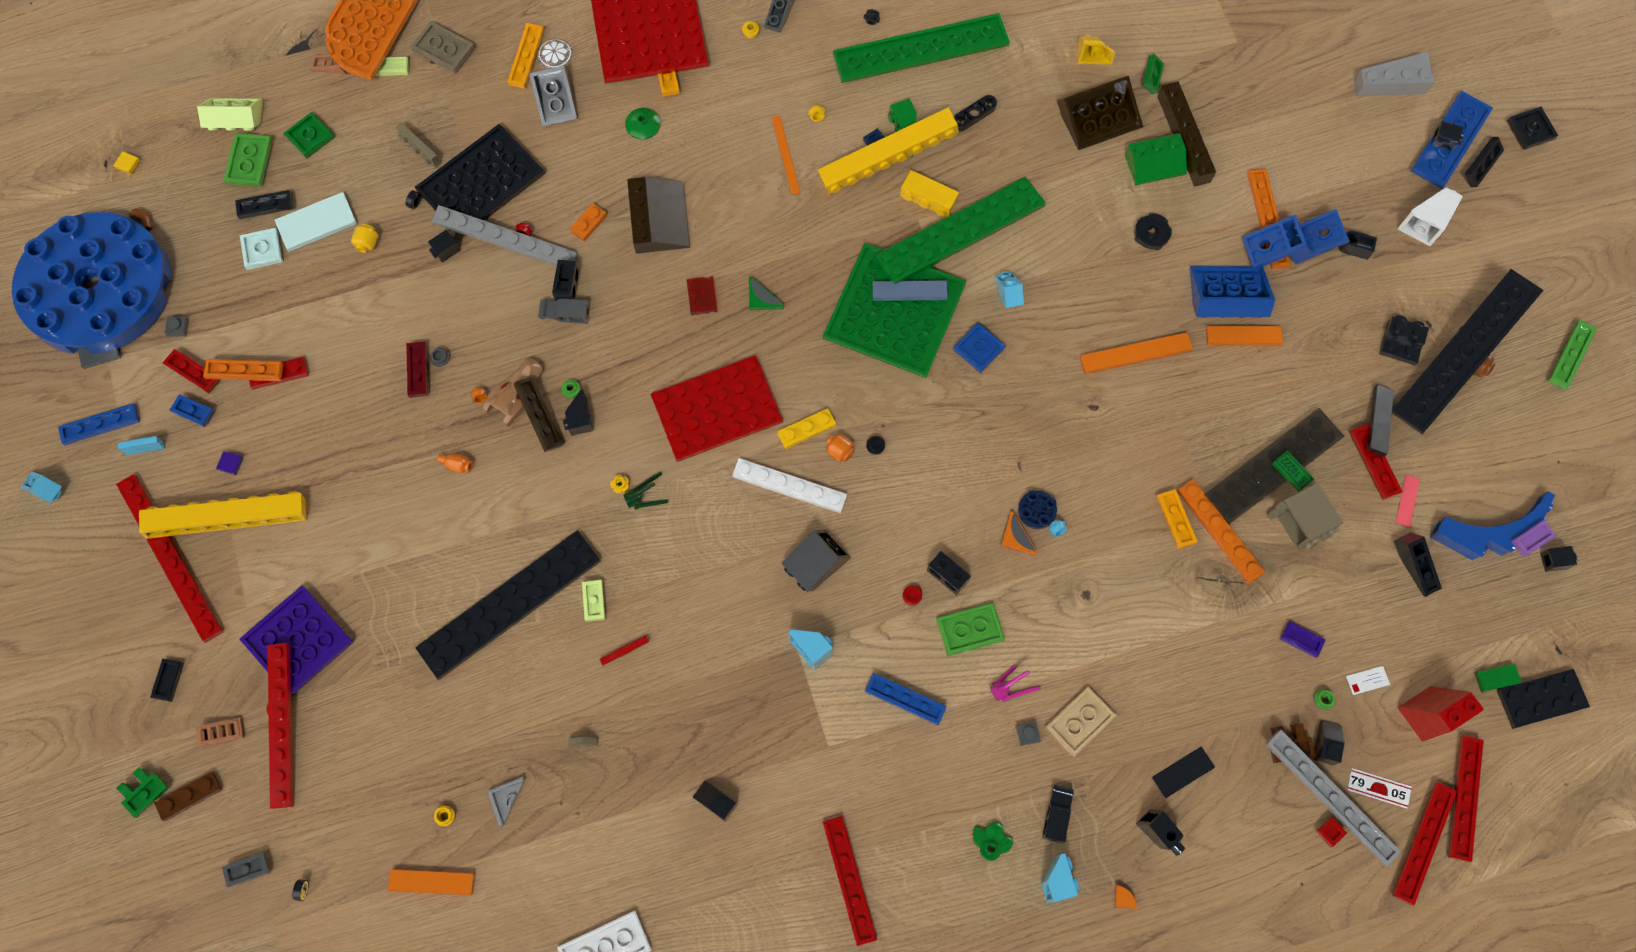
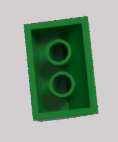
M1180 133L1128 145L1125 158L1135 186L1187 174L1186 148Z

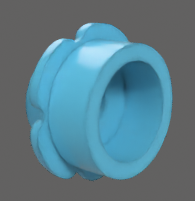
M1053 521L1050 524L1049 533L1055 537L1063 535L1067 531L1066 522Z

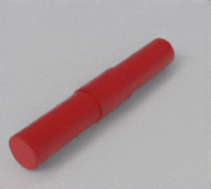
M645 635L599 660L602 666L649 643Z

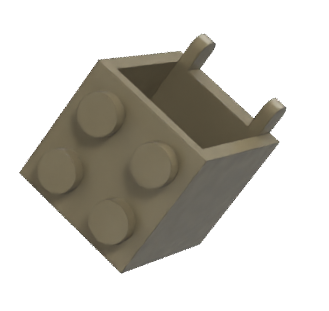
M1318 483L1277 504L1276 509L1270 511L1267 515L1271 520L1278 518L1298 550L1304 547L1308 550L1321 540L1329 539L1339 531L1338 527L1343 524L1342 519Z

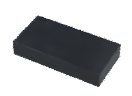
M162 658L150 698L168 702L173 701L184 666L183 662Z

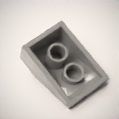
M564 65L529 73L543 127L577 119L567 69Z

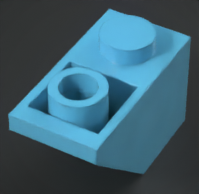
M1004 271L999 275H995V281L1003 305L1006 308L1024 305L1023 286L1014 273Z

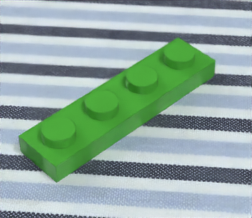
M1582 320L1576 322L1548 382L1564 390L1569 387L1597 330L1596 327Z

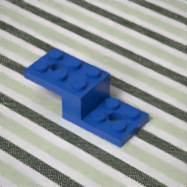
M1337 209L1300 224L1296 215H1293L1242 237L1254 270L1290 255L1294 263L1298 264L1350 242ZM1323 230H1330L1328 235L1320 236ZM1271 243L1268 249H1261L1263 244Z

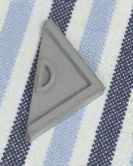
M524 777L487 791L500 828L504 826L524 784Z

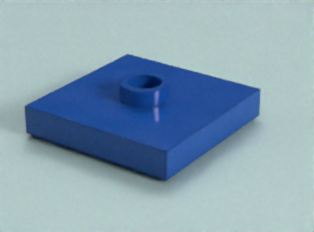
M977 323L953 347V350L981 374L1006 346L981 324Z

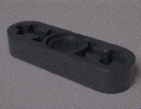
M986 95L954 116L955 121L959 120L962 122L964 120L963 124L957 123L958 131L961 132L993 113L997 105L996 98ZM976 110L979 112V115L972 116L970 111Z

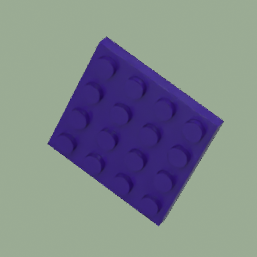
M303 585L239 639L267 672V645L290 644L291 697L354 643Z

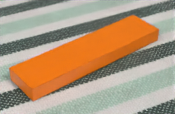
M1281 326L1206 327L1207 345L1281 346L1283 344Z
M206 359L203 377L205 379L281 381L283 363L282 361Z
M390 869L388 891L472 895L475 874Z

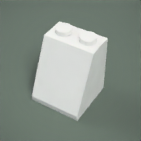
M1447 187L1412 209L1400 224L1398 230L1431 246L1447 227L1463 196Z

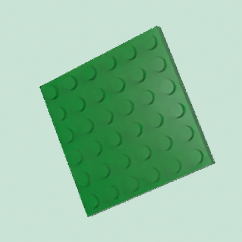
M864 243L823 334V339L927 378L967 281L936 269L928 268L905 281H947V300L873 301V281L890 280L874 259V256L883 250Z

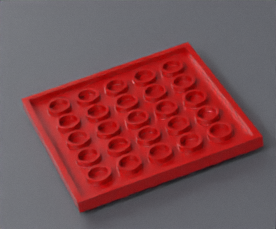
M591 0L605 84L672 73V71L680 72L709 67L696 0Z

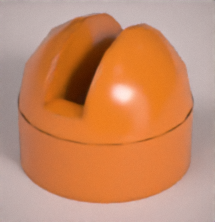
M476 387L471 392L474 403H482L488 397L486 391L481 387Z

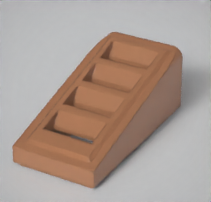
M330 54L313 56L311 71L335 74L348 73L336 63L333 65L334 60ZM318 60H322L321 66H316Z
M241 718L206 724L195 728L197 743L201 748L244 738ZM231 725H234L235 735H232ZM223 727H225L226 730L225 737L223 736ZM215 729H216V731H217V738H216V739H215V737H214V730H215Z

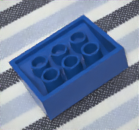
M1190 266L1192 299L1196 317H1271L1275 297L1263 267L1254 270L1253 266Z

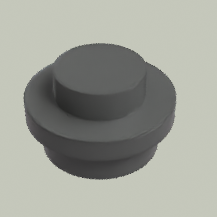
M437 348L432 351L430 361L434 366L442 367L448 363L449 354L446 350Z

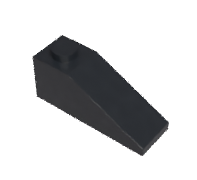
M1410 532L1394 540L1400 559L1422 595L1426 597L1442 589L1425 537Z

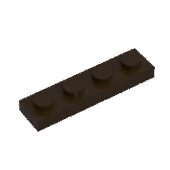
M533 377L516 381L513 385L544 452L564 445Z

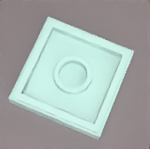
M276 227L240 235L246 270L283 262L279 233Z

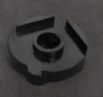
M1149 214L1138 220L1134 229L1135 241L1147 249L1160 250L1168 243L1172 235V228H1170L1165 217L1159 214ZM1153 228L1155 229V232L1158 234L1153 235L1148 230H1152Z

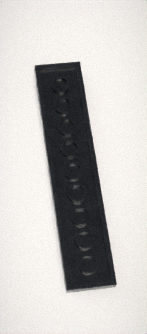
M1510 269L1392 409V414L1423 435L1544 290L1513 269Z
M577 530L419 644L415 649L435 677L440 680L591 570L601 560Z

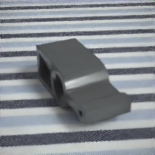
M541 299L538 317L540 319H555L565 323L588 324L590 306L588 300L558 299L557 301Z

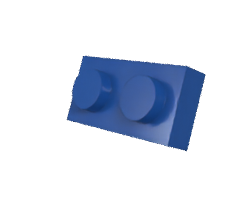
M180 394L169 409L172 413L202 427L206 426L214 413L213 409Z

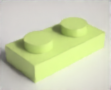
M602 580L582 582L585 622L605 620Z

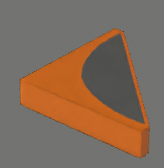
M1010 512L1001 546L1036 556L1037 551L1014 512Z

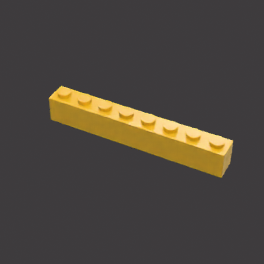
M948 107L817 170L828 194L837 193L848 185H854L863 178H869L880 170L888 169L892 164L903 162L913 154H920L930 146L934 147L945 139L955 137L959 133L958 124Z
M292 491L285 495L249 496L247 499L229 498L227 501L220 502L210 500L202 504L191 502L184 506L168 505L165 508L148 507L146 510H139V533L148 539L306 521V499L302 493Z

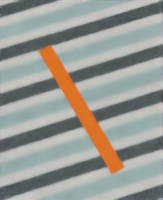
M780 115L771 117L791 194H799L800 189Z

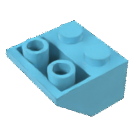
M1065 853L1054 857L1041 882L1047 904L1078 896L1079 885L1077 879L1072 877V862L1069 857H1066Z

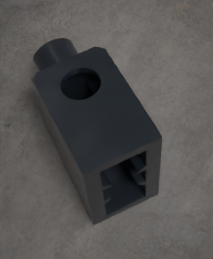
M1149 810L1136 823L1160 849L1171 850L1176 856L1185 850V847L1180 842L1184 835L1164 811Z

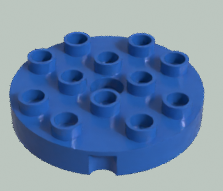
M106 212L64 216L56 224L26 243L24 253L13 275V303L22 322L51 347L74 354L79 348H86L91 354L120 348L132 342L147 331L157 320L168 300L164 295V288L171 282V268L164 250L143 226L128 217ZM98 276L99 282L97 285L90 289H85L86 283Z

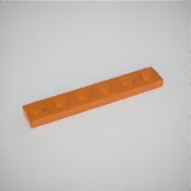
M1194 479L1177 490L1183 501L1248 584L1265 573L1261 565Z

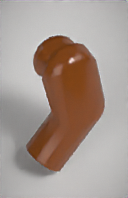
M139 208L132 209L129 213L132 220H140L142 226L147 231H151L150 215Z

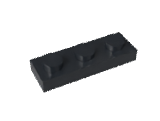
M1492 137L1466 171L1465 176L1470 187H1478L1503 153L1504 148L1499 137Z
M290 190L235 200L237 217L239 219L294 209Z

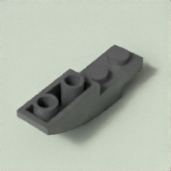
M772 0L764 28L781 33L795 0Z

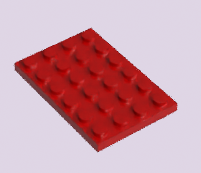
M756 355L650 394L676 462L783 423Z

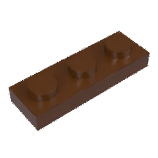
M209 772L154 802L161 820L167 821L222 791V788L215 773Z

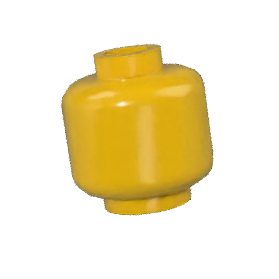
M361 224V226L355 228L351 243L357 251L366 253V251L374 250L378 234L374 227Z

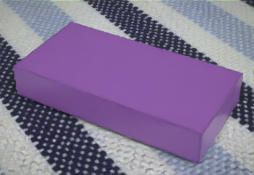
M1543 520L1511 542L1520 554L1525 557L1557 535L1546 521Z

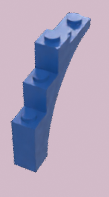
M1547 491L1539 496L1532 509L1523 518L1507 525L1494 527L1472 526L1445 516L1437 522L1430 538L1472 561L1478 557H1483L1487 549L1503 556L1508 552H1513L1516 548L1511 542L1539 522L1547 520L1545 516L1554 506L1552 501L1555 494Z

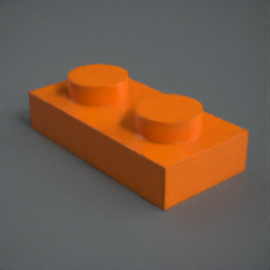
M592 203L571 226L570 232L585 242L607 217V212Z

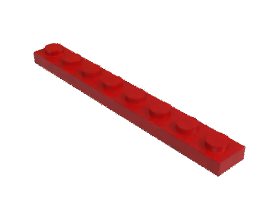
M283 643L267 645L270 809L293 807L290 644Z

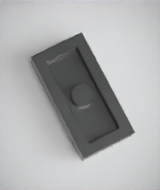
M264 852L222 867L226 887L229 888L270 873L267 856Z

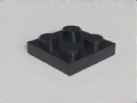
M1542 106L1511 116L1507 120L1524 150L1555 140L1559 136Z

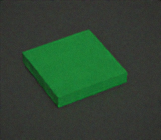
M312 112L284 132L287 139L306 159L335 138L332 132Z

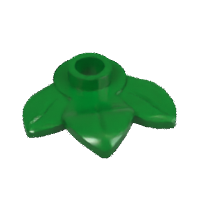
M998 821L991 823L986 830L979 826H975L973 829V842L980 848L981 856L987 861L997 860L1000 854L1007 853L1012 848L1013 839L1004 836L1003 826ZM992 847L994 852L990 853L987 848Z

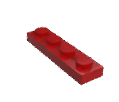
M1369 424L1352 429L1349 433L1382 500L1401 494L1403 491L1386 457L1367 451Z

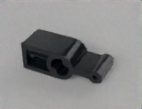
M1348 231L1346 234L1350 242L1339 246V250L1344 254L1368 260L1375 251L1377 237Z
M1053 785L1042 839L1061 844L1065 843L1074 794L1073 789Z

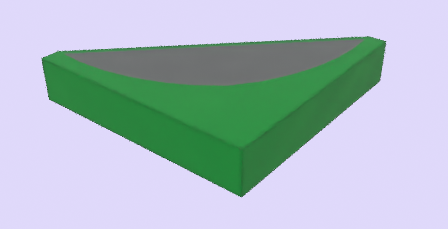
M749 277V310L784 309L783 303L753 277Z

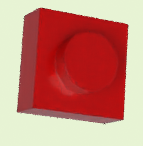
M1333 817L1329 818L1316 831L1330 847H1334L1347 834Z

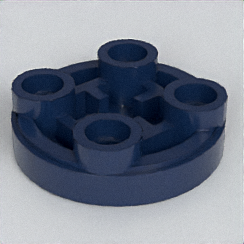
M1029 491L1023 496L1018 505L1020 520L1032 529L1048 527L1057 515L1056 500L1045 492Z

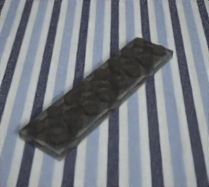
M1318 408L1204 495L1230 525L1287 481L1272 465L1287 450L1305 468L1345 436L1324 412Z

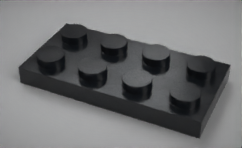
M1574 669L1497 690L1512 729L1590 707Z

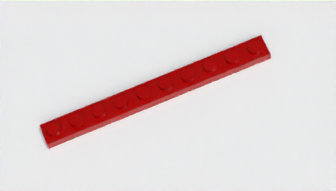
M132 474L118 482L116 486L139 525V510H146L148 507H153L137 476ZM171 537L146 539L202 641L207 643L223 633Z

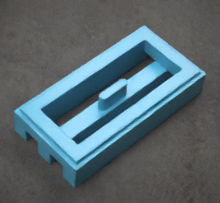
M157 436L118 443V450H121L125 455L165 449L164 442Z

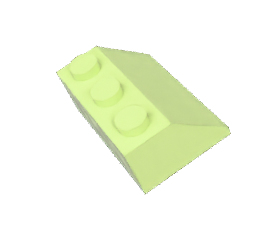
M209 98L197 106L201 128H208V130H218L219 128H225L228 131L236 130L237 128H243L245 131L254 130L261 122L263 98Z

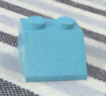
M790 630L788 632L789 641L813 670L832 656L833 643L828 636L825 635L823 637L820 632Z

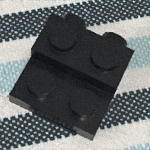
M1402 315L1392 316L1387 322L1379 354L1414 366L1417 365L1422 346L1426 342L1429 327H1425V324L1421 321H1407L1406 317Z

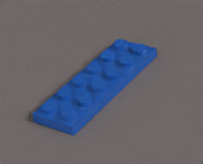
M1461 91L1442 120L1463 127L1462 135L1464 137L1461 144L1457 145L1453 151L1431 145L1432 136L1411 169V172L1443 189L1493 107Z

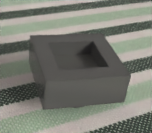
M167 317L165 335L168 337H186L188 319L186 317Z
M1036 722L1015 727L1020 746L1041 742Z

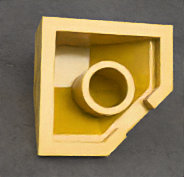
M1084 35L1079 37L1077 43V64L1112 65L1115 51L1098 36Z

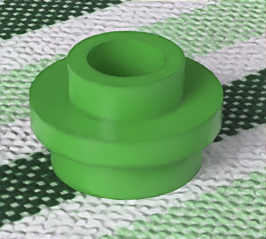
M574 380L564 382L561 387L562 394L566 398H575L580 391L578 382ZM570 386L574 387L571 391L567 390Z
M1322 689L1316 692L1314 702L1320 709L1327 710L1335 704V697L1331 691ZM1322 696L1327 699L1326 703L1321 701Z

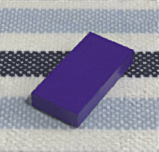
M1290 621L1287 622L1280 637V640L1315 658L1319 656L1326 640Z

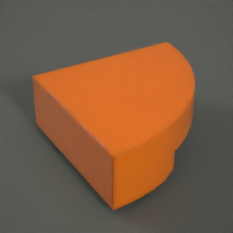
M1115 885L1114 907L1137 909L1132 893L1122 886Z

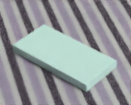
M343 192L275 219L288 252L357 224Z

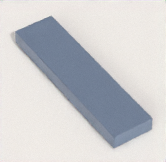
M873 281V301L947 300V281H900L895 285L892 281Z

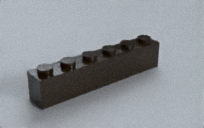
M1177 81L1162 85L1157 98L1172 134L1180 133L1186 148L1187 171L1194 187L1211 183L1216 170L1180 83Z

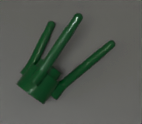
M662 472L653 475L634 489L623 494L629 508L634 506L635 510L642 507L669 502L668 500L640 503V501H643L640 494L654 487L655 483L651 482L661 476Z

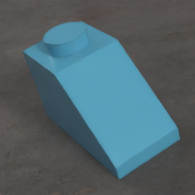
M31 471L20 488L51 503L52 500L55 501L60 496L62 486Z

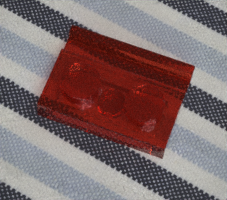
M710 276V278L686 279L691 316L708 314L709 312L716 313L717 304L713 276Z

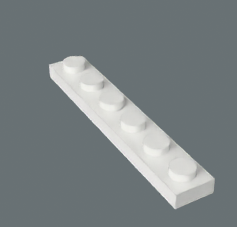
M740 458L732 475L733 478L840 514L847 498L845 493Z

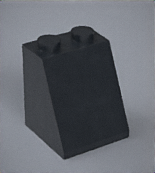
M813 530L781 564L785 567V572L798 581L797 585L803 591L809 592L814 591L851 557L826 530Z

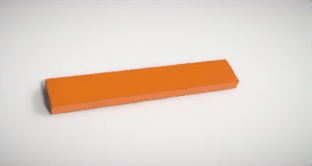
M1266 168L1249 170L1247 176L1260 227L1263 229L1280 220ZM1265 243L1266 249L1270 247L1271 243ZM1289 256L1271 263V270L1290 267Z
M1188 332L1084 354L1080 356V361L1084 374H1090L1191 352L1193 347Z

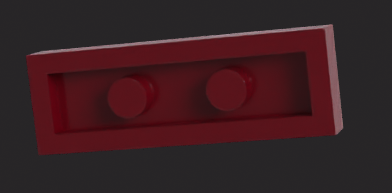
M425 341L406 343L407 395L409 398L428 396L427 344Z

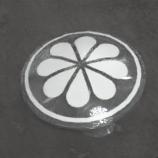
M550 39L544 42L538 50L539 62L542 66L549 69L563 65L566 67L572 59V48L564 40Z

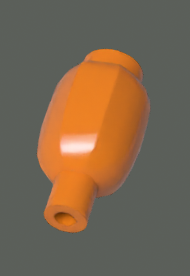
M439 454L437 458L438 462L444 463L447 469L454 472H470L473 467V462L468 457L460 454H449L447 456Z

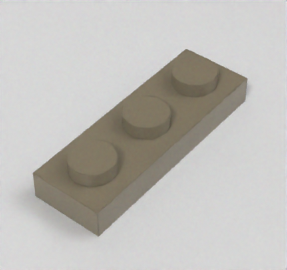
M399 123L396 126L400 140L403 143H409V147L415 154L419 153L422 155L421 158L427 165L431 164L435 168L441 165L438 156L403 123Z

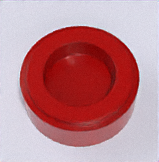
M911 585L906 587L902 594L903 601L909 606L918 605L922 599V591L917 586Z

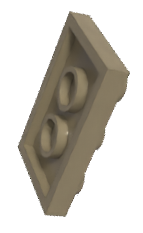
M432 21L428 23L410 46L412 51L453 73L458 71L475 48L472 42Z

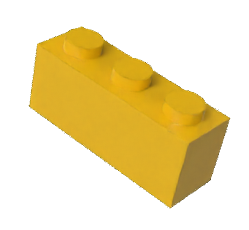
M910 170L901 186L900 196L907 201L919 204L924 209L928 208L934 211L939 216L948 217L958 201L959 192Z

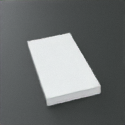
M636 911L557 947L559 952L652 951Z

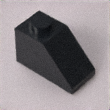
M584 390L578 392L565 411L566 419H563L565 431L569 430L571 436L593 431Z
M1320 721L1315 747L1316 757H1313V760L1332 766L1341 763L1345 744L1342 726Z
M706 781L703 782L693 796L696 801L724 822L727 821L737 807L736 802Z

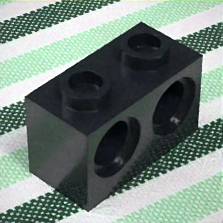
M557 261L552 290L555 301L558 299H575L579 268L576 261Z
M942 551L931 561L927 568V572L956 596L971 578L970 574Z

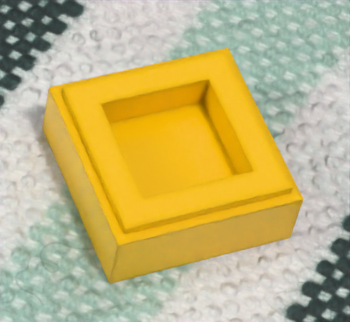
M122 151L113 166L117 170L132 175L140 159Z

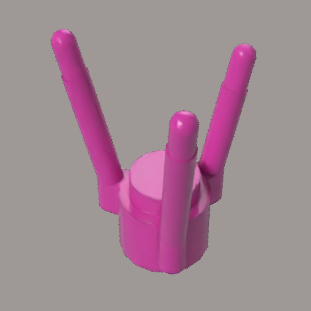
M1013 665L997 681L992 683L993 686L990 687V690L997 701L1002 699L1005 702L1011 698L1038 691L1041 687L1037 686L1008 695L1011 692L1009 687L1030 673L1027 670L1006 683L1004 680L1017 668L1016 665Z

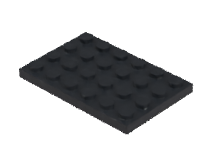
M498 124L414 188L435 212L438 205L485 220L542 177L545 172L514 138ZM455 232L460 239L463 236H465L464 234Z

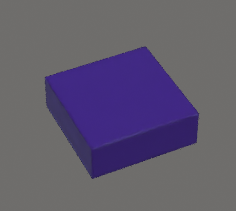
M223 451L216 469L237 475L243 457Z

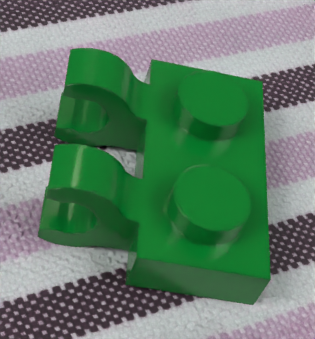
M140 767L133 772V775L142 783L134 790L129 783L125 784L122 782L116 788L125 797L121 804L134 818H138L169 789L168 785L157 773L150 775L146 769H141Z

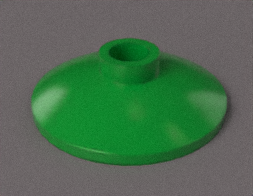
M637 108L630 112L625 120V127L629 135L640 140L655 136L661 125L658 114L649 108Z

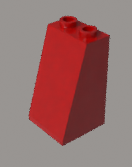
M1432 686L1397 707L1422 742L1452 732L1484 711V708L1472 692Z

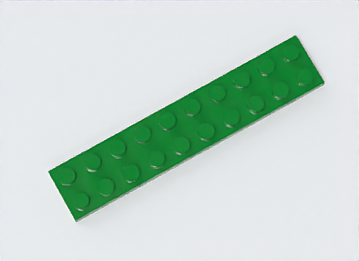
M998 13L833 50V57L841 83H846L1009 46L1010 41L1001 15Z
M1025 176L879 252L874 256V259L888 279L895 285L1045 207L1046 202Z

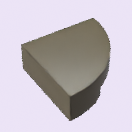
M586 736L570 737L568 739V746H597V739Z

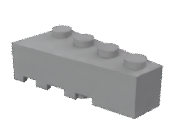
M1428 52L1361 69L1354 80L1356 97L1426 94L1434 83Z

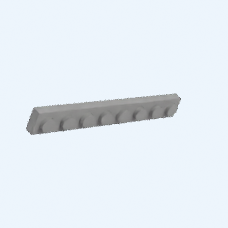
M438 205L432 219L434 225L557 266L558 260L575 261L577 257V252Z
M1278 730L1265 743L1289 770L1384 866L1388 867L1396 859L1401 851L1282 730Z

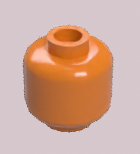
M843 434L832 435L826 442L828 445L826 452L837 462H846L855 451L853 449V442Z

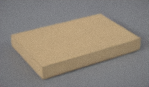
M1088 686L1045 728L1074 758L1117 715Z

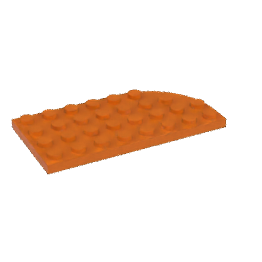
M339 0L325 28L326 46L332 59L345 71L373 81L418 0Z

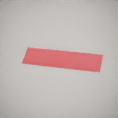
M1409 475L1405 476L1396 519L1398 524L1408 527L1411 525L1420 482L1419 478Z

